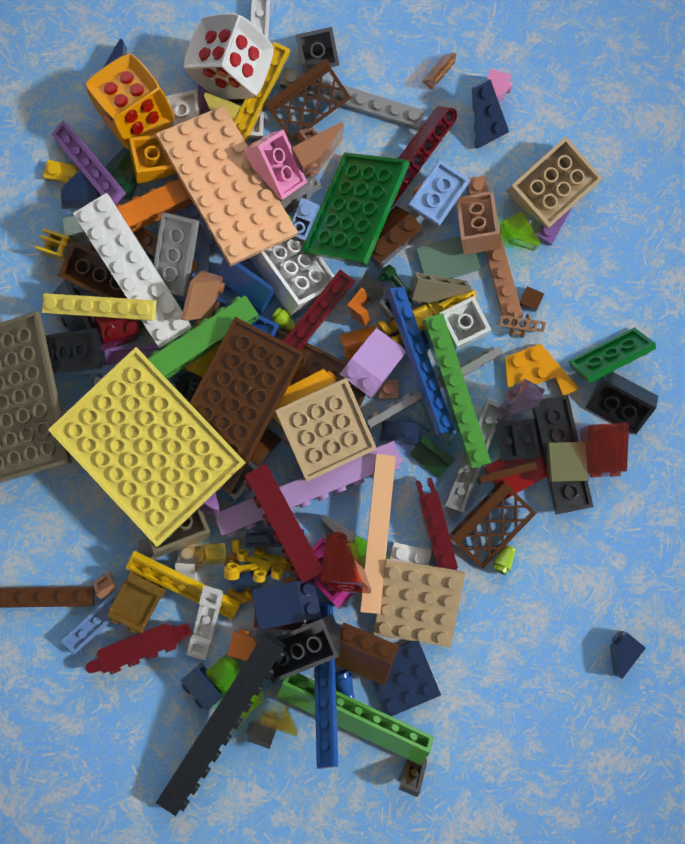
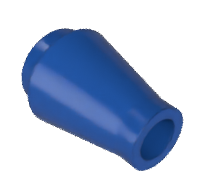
M347 669L336 672L335 681L339 692L348 697L355 698L352 674Z

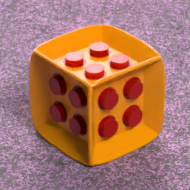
M132 54L124 55L111 62L85 83L86 91L96 110L103 117L112 133L128 150L129 138L155 135L168 129L174 123V114L166 95L152 74Z

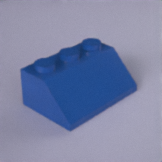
M224 257L216 274L223 276L222 283H225L224 291L229 290L233 293V298L239 296L242 298L246 295L256 312L263 314L276 297L274 288L240 263L230 267Z

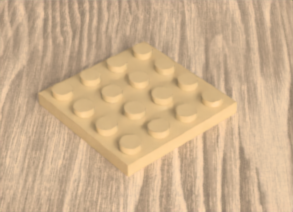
M343 378L275 410L306 482L377 449L347 378Z
M386 559L380 614H376L373 634L451 647L465 572Z

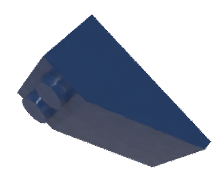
M314 578L304 583L300 580L251 590L258 630L321 618Z

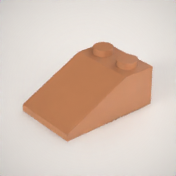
M343 122L292 147L305 178L310 179L317 176L318 172H320L343 140Z
M490 191L459 197L457 200V210L464 255L502 249L494 192Z
M201 270L190 281L181 320L187 321L212 317L220 307L221 301H218L219 294H223L225 283H222L223 276Z

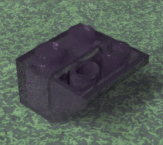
M526 379L516 382L512 387L509 386L504 395L506 399L497 410L498 417L496 420L500 422L522 415L538 407L545 389Z

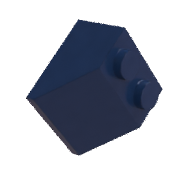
M202 662L181 680L183 689L196 698L194 701L200 709L204 708L206 711L226 694V690Z

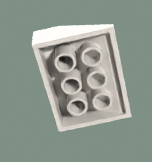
M293 237L250 257L265 281L274 288L275 295L290 316L312 304L334 277V274L322 257L308 255L302 251L306 240Z

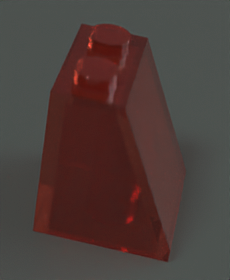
M629 423L588 425L580 429L581 442L586 444L587 470L590 478L602 477V474L609 473V477L621 476L622 472L627 471Z
M343 532L327 534L321 582L332 592L371 594V588L357 546Z

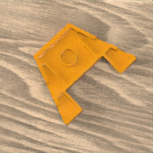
M542 344L504 358L509 417L526 410L519 393L522 390L551 379L555 380L561 396L579 390L578 386Z

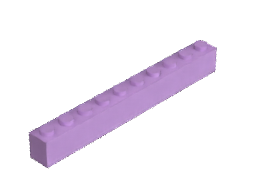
M392 441L306 482L303 477L279 488L291 510L296 506H299L301 509L311 505L310 501L317 498L318 501L329 497L328 493L335 491L338 494L347 490L346 486L353 484L355 487L365 483V478L371 476L373 479L376 454L396 456L394 470L399 469V465L403 461L395 441ZM253 498L219 511L215 519L222 536L227 535L230 538L239 534L238 530L245 528L247 531L257 527V522L264 521L262 515L265 512L262 507L258 509Z

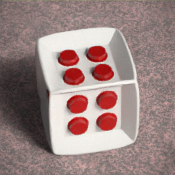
M237 14L207 16L199 21L194 30L185 55L184 69L194 81L211 94L224 99L253 98L257 96L264 84L272 61L273 46L268 38L243 16Z

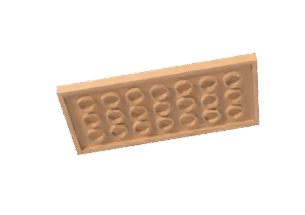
M225 106L156 133L157 140L230 267L297 236L298 232L278 197L252 168L244 151L248 146Z

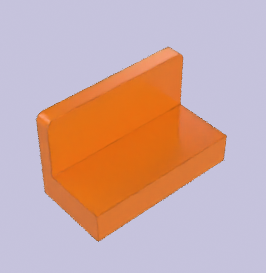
M361 288L347 306L351 317L367 328L371 323L368 312L364 308L368 304L365 290Z
M376 326L340 335L347 362L351 360L377 328Z

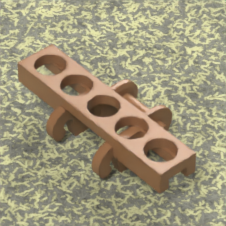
M512 312V316L499 314L500 320L497 323L499 326L510 327V337H513L515 334L520 335V338L525 337L526 330L544 332L546 325L544 321L531 319L529 314L526 315L527 319L517 318L516 312ZM504 318H507V319H508V323H507V324H506V323H502V320H503ZM524 320V324L520 327L519 323ZM530 322L534 323L533 327H530ZM538 323L542 324L541 329L536 328Z

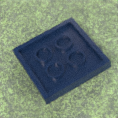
M417 640L399 647V652L385 686L372 681L384 713L391 717L441 696L420 642Z

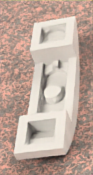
M203 586L198 615L187 651L188 656L206 660L223 596L222 590Z

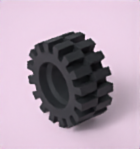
M189 372L182 373V376L178 377V381L174 382L176 384L175 388L190 403L202 378Z

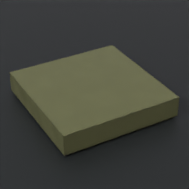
M585 442L546 444L549 482L588 481Z

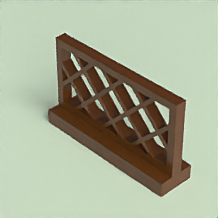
M324 59L266 102L265 106L282 130L284 129L288 139L293 142L297 139V134L294 136L290 135L288 132L289 123L299 124V131L301 130V125L306 126L302 130L312 128L350 100L351 97L330 67L329 62ZM328 72L333 77L332 86L321 84L322 77ZM309 86L319 87L317 97L306 96ZM321 87L332 89L330 100L319 98ZM334 90L342 91L346 98L340 102L333 101ZM294 97L304 98L302 109L291 107ZM306 98L317 100L315 111L304 109ZM319 101L330 102L327 112L317 111ZM281 107L289 109L287 120L280 119L275 112ZM291 109L302 111L300 122L289 120ZM304 112L314 113L312 123H302Z
M501 480L449 534L450 539L484 569L537 513L511 487ZM508 493L514 496V505H504V498ZM505 508H514V519H504ZM517 508H526L530 513L525 518L518 519ZM493 509H501V519H490V512ZM501 522V533H490V523ZM504 522H514V530L512 532H504ZM479 523H487V533H477ZM487 536V547H477V537ZM490 536H501V543L498 546H491ZM466 537H474V547H465L461 542ZM477 550H487V558L483 562L477 558Z

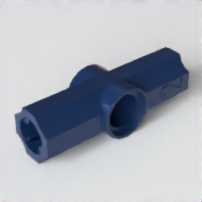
M274 530L246 531V548L283 546L281 543L277 545L270 541V536Z

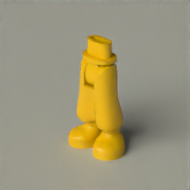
M438 301L426 303L412 310L420 332L424 330L422 324L424 318L440 313L438 308L440 303ZM395 318L391 324L385 321L377 323L379 330L388 337L399 331ZM400 332L396 336L390 337L400 346L403 343Z

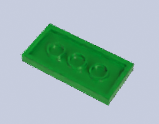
M634 327L568 362L578 375L587 383H591L647 355L656 349V344Z

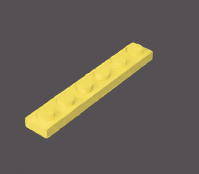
M43 293L42 313L155 321L157 301Z

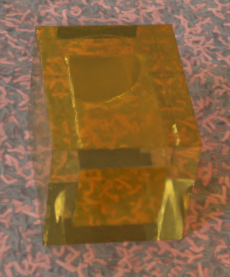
M225 543L194 546L196 566L226 563Z

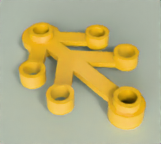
M263 547L254 549V557L249 556L247 550L240 549L237 551L236 559L252 564L239 566L237 563L230 562L224 568V577L228 580H237L241 572L256 570L253 574V580L261 583L265 581V576L271 567H273L271 577L273 579H282L283 572L290 571V567L293 564L291 561L287 562L283 554L276 556L266 553V549Z

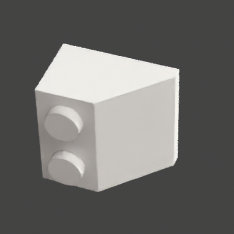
M474 296L439 313L444 314L455 351L487 336L492 330Z

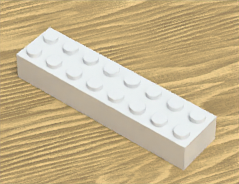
M108 193L73 213L127 299L157 301L155 321H141L160 349L165 347L169 341L183 336L182 334L186 330L193 329L189 320H181L182 309Z

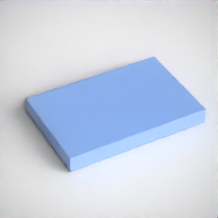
M438 160L407 207L437 227H440L471 180L441 160Z

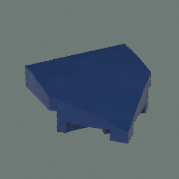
M81 170L61 189L62 209L82 208L100 197V193Z

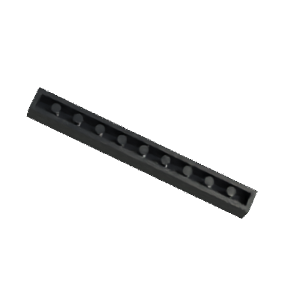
M267 632L263 634L161 793L156 804L175 817L179 810L184 812L190 802L187 799L190 793L195 795L200 787L199 779L201 777L205 779L211 770L208 765L211 761L215 763L221 754L219 748L222 744L226 746L231 739L230 731L232 728L236 730L242 722L241 714L243 711L247 713L251 708L253 702L250 700L254 695L258 697L264 686L261 683L264 678L269 680L275 669L272 666L275 661L280 663L285 655L283 649L286 644Z

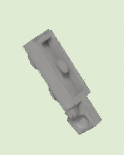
M315 176L306 180V184L283 200L279 199L287 214L298 207L301 198L309 200L311 198L310 195L321 189V184Z

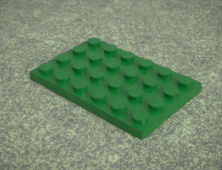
M344 152L302 251L308 255L367 266L409 167V162L406 159Z

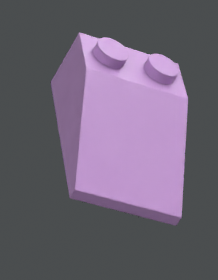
M376 328L351 358L340 375L347 378L349 382L372 398L406 354V350Z

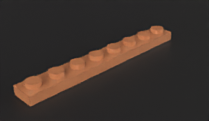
M484 175L470 178L471 181L467 186L469 195L489 192ZM501 238L502 249L484 252L501 314L512 316V312H516L517 318H522L521 306ZM504 318L503 321L508 322V319Z

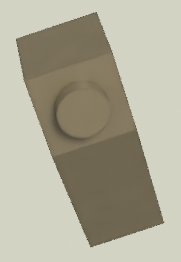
M414 272L409 286L411 291L409 296L414 302L419 304L423 302L432 303L470 292L471 287L466 280Z

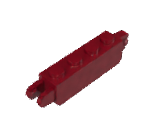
M430 477L427 478L430 493L424 495L422 483L418 480L416 481L419 495L417 498L435 567L457 570L458 565L438 491L436 492L433 480Z
M167 622L143 633L98 650L96 654L97 659L86 663L85 670L90 674L102 670L103 674L109 672L112 675L121 671V667L128 664V667L139 664V659L144 657L150 660L159 656L157 652L165 650L166 653L177 649L176 645L181 643V640L192 634L190 625L185 623L175 626L173 623Z

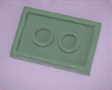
M461 236L416 248L424 274L454 278L481 269L476 253L464 255Z

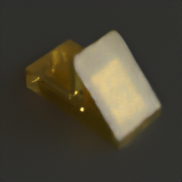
M287 704L282 718H278V714L271 711L262 713L259 721L260 724L297 736L298 727Z

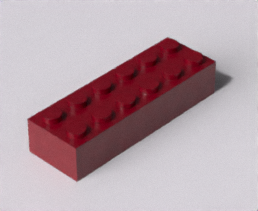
M267 464L245 474L246 479L243 481L248 491L253 490L256 496L253 497V500L258 509L263 508L265 514L262 517L268 527L272 525L274 529L272 535L277 545L281 543L284 547L281 550L287 562H292L293 566L290 568L296 580L301 579L302 583L324 572Z

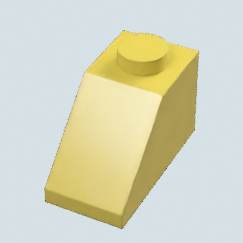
M205 92L204 97L210 111L225 106L234 122L241 109V105Z

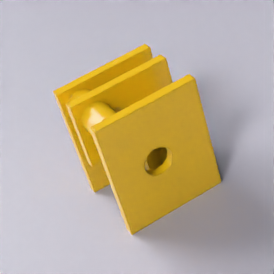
M42 228V231L48 236H39L45 242L44 248L38 246L35 248L42 255L64 262L66 258L63 255L65 249L70 248L68 244L72 245L73 240L68 236ZM52 246L58 248L57 252L51 251Z

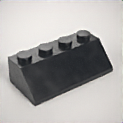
M333 614L275 637L286 645L283 649L285 655L280 663L275 661L272 666L275 670L270 677L271 682L275 683L341 656L340 630Z

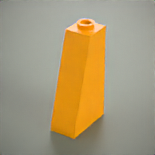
M323 369L289 386L278 408L336 382V376L331 371L326 372ZM274 413L272 418L281 426L276 413Z

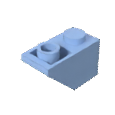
M303 198L300 199L292 220L298 232L295 237L302 240L307 239L320 209L319 204Z

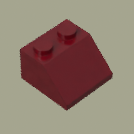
M93 317L95 328L100 331L101 351L137 341L141 333L139 320Z

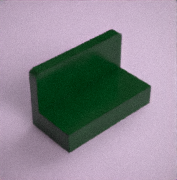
M425 435L418 443V446L410 453L412 458L438 478L442 476L455 460Z

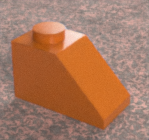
M239 628V631L235 630L233 632L227 656L247 661L258 644L255 636L250 634L251 631Z

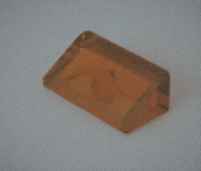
M456 53L445 54L422 82L430 89H434L455 64Z

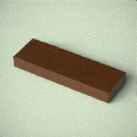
M530 462L477 477V482L480 485L538 468L536 462Z

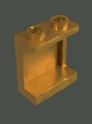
M130 571L107 613V616L110 617L109 620L115 624L122 623L128 626L127 629L131 632L143 633L158 602L165 594L166 588Z

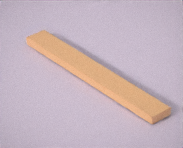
M376 454L360 612L380 614L396 459V456Z

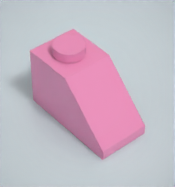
M490 69L487 79H491L496 96L500 102L504 100L506 93L510 94L513 84L510 82L511 74Z

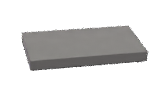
M162 212L154 267L172 294L187 297L199 221Z

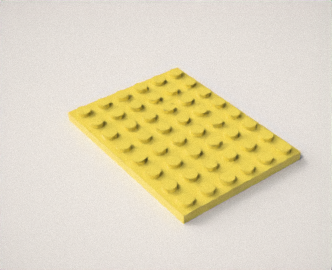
M137 347L48 429L156 547H159L246 464Z

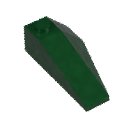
M123 147L105 168L126 192L123 198L131 200L138 183L136 182L130 151Z

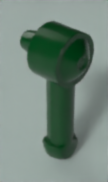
M389 264L382 269L381 275L378 277L381 282L384 280L392 281L396 287H404L408 297L411 291L399 279L395 267Z

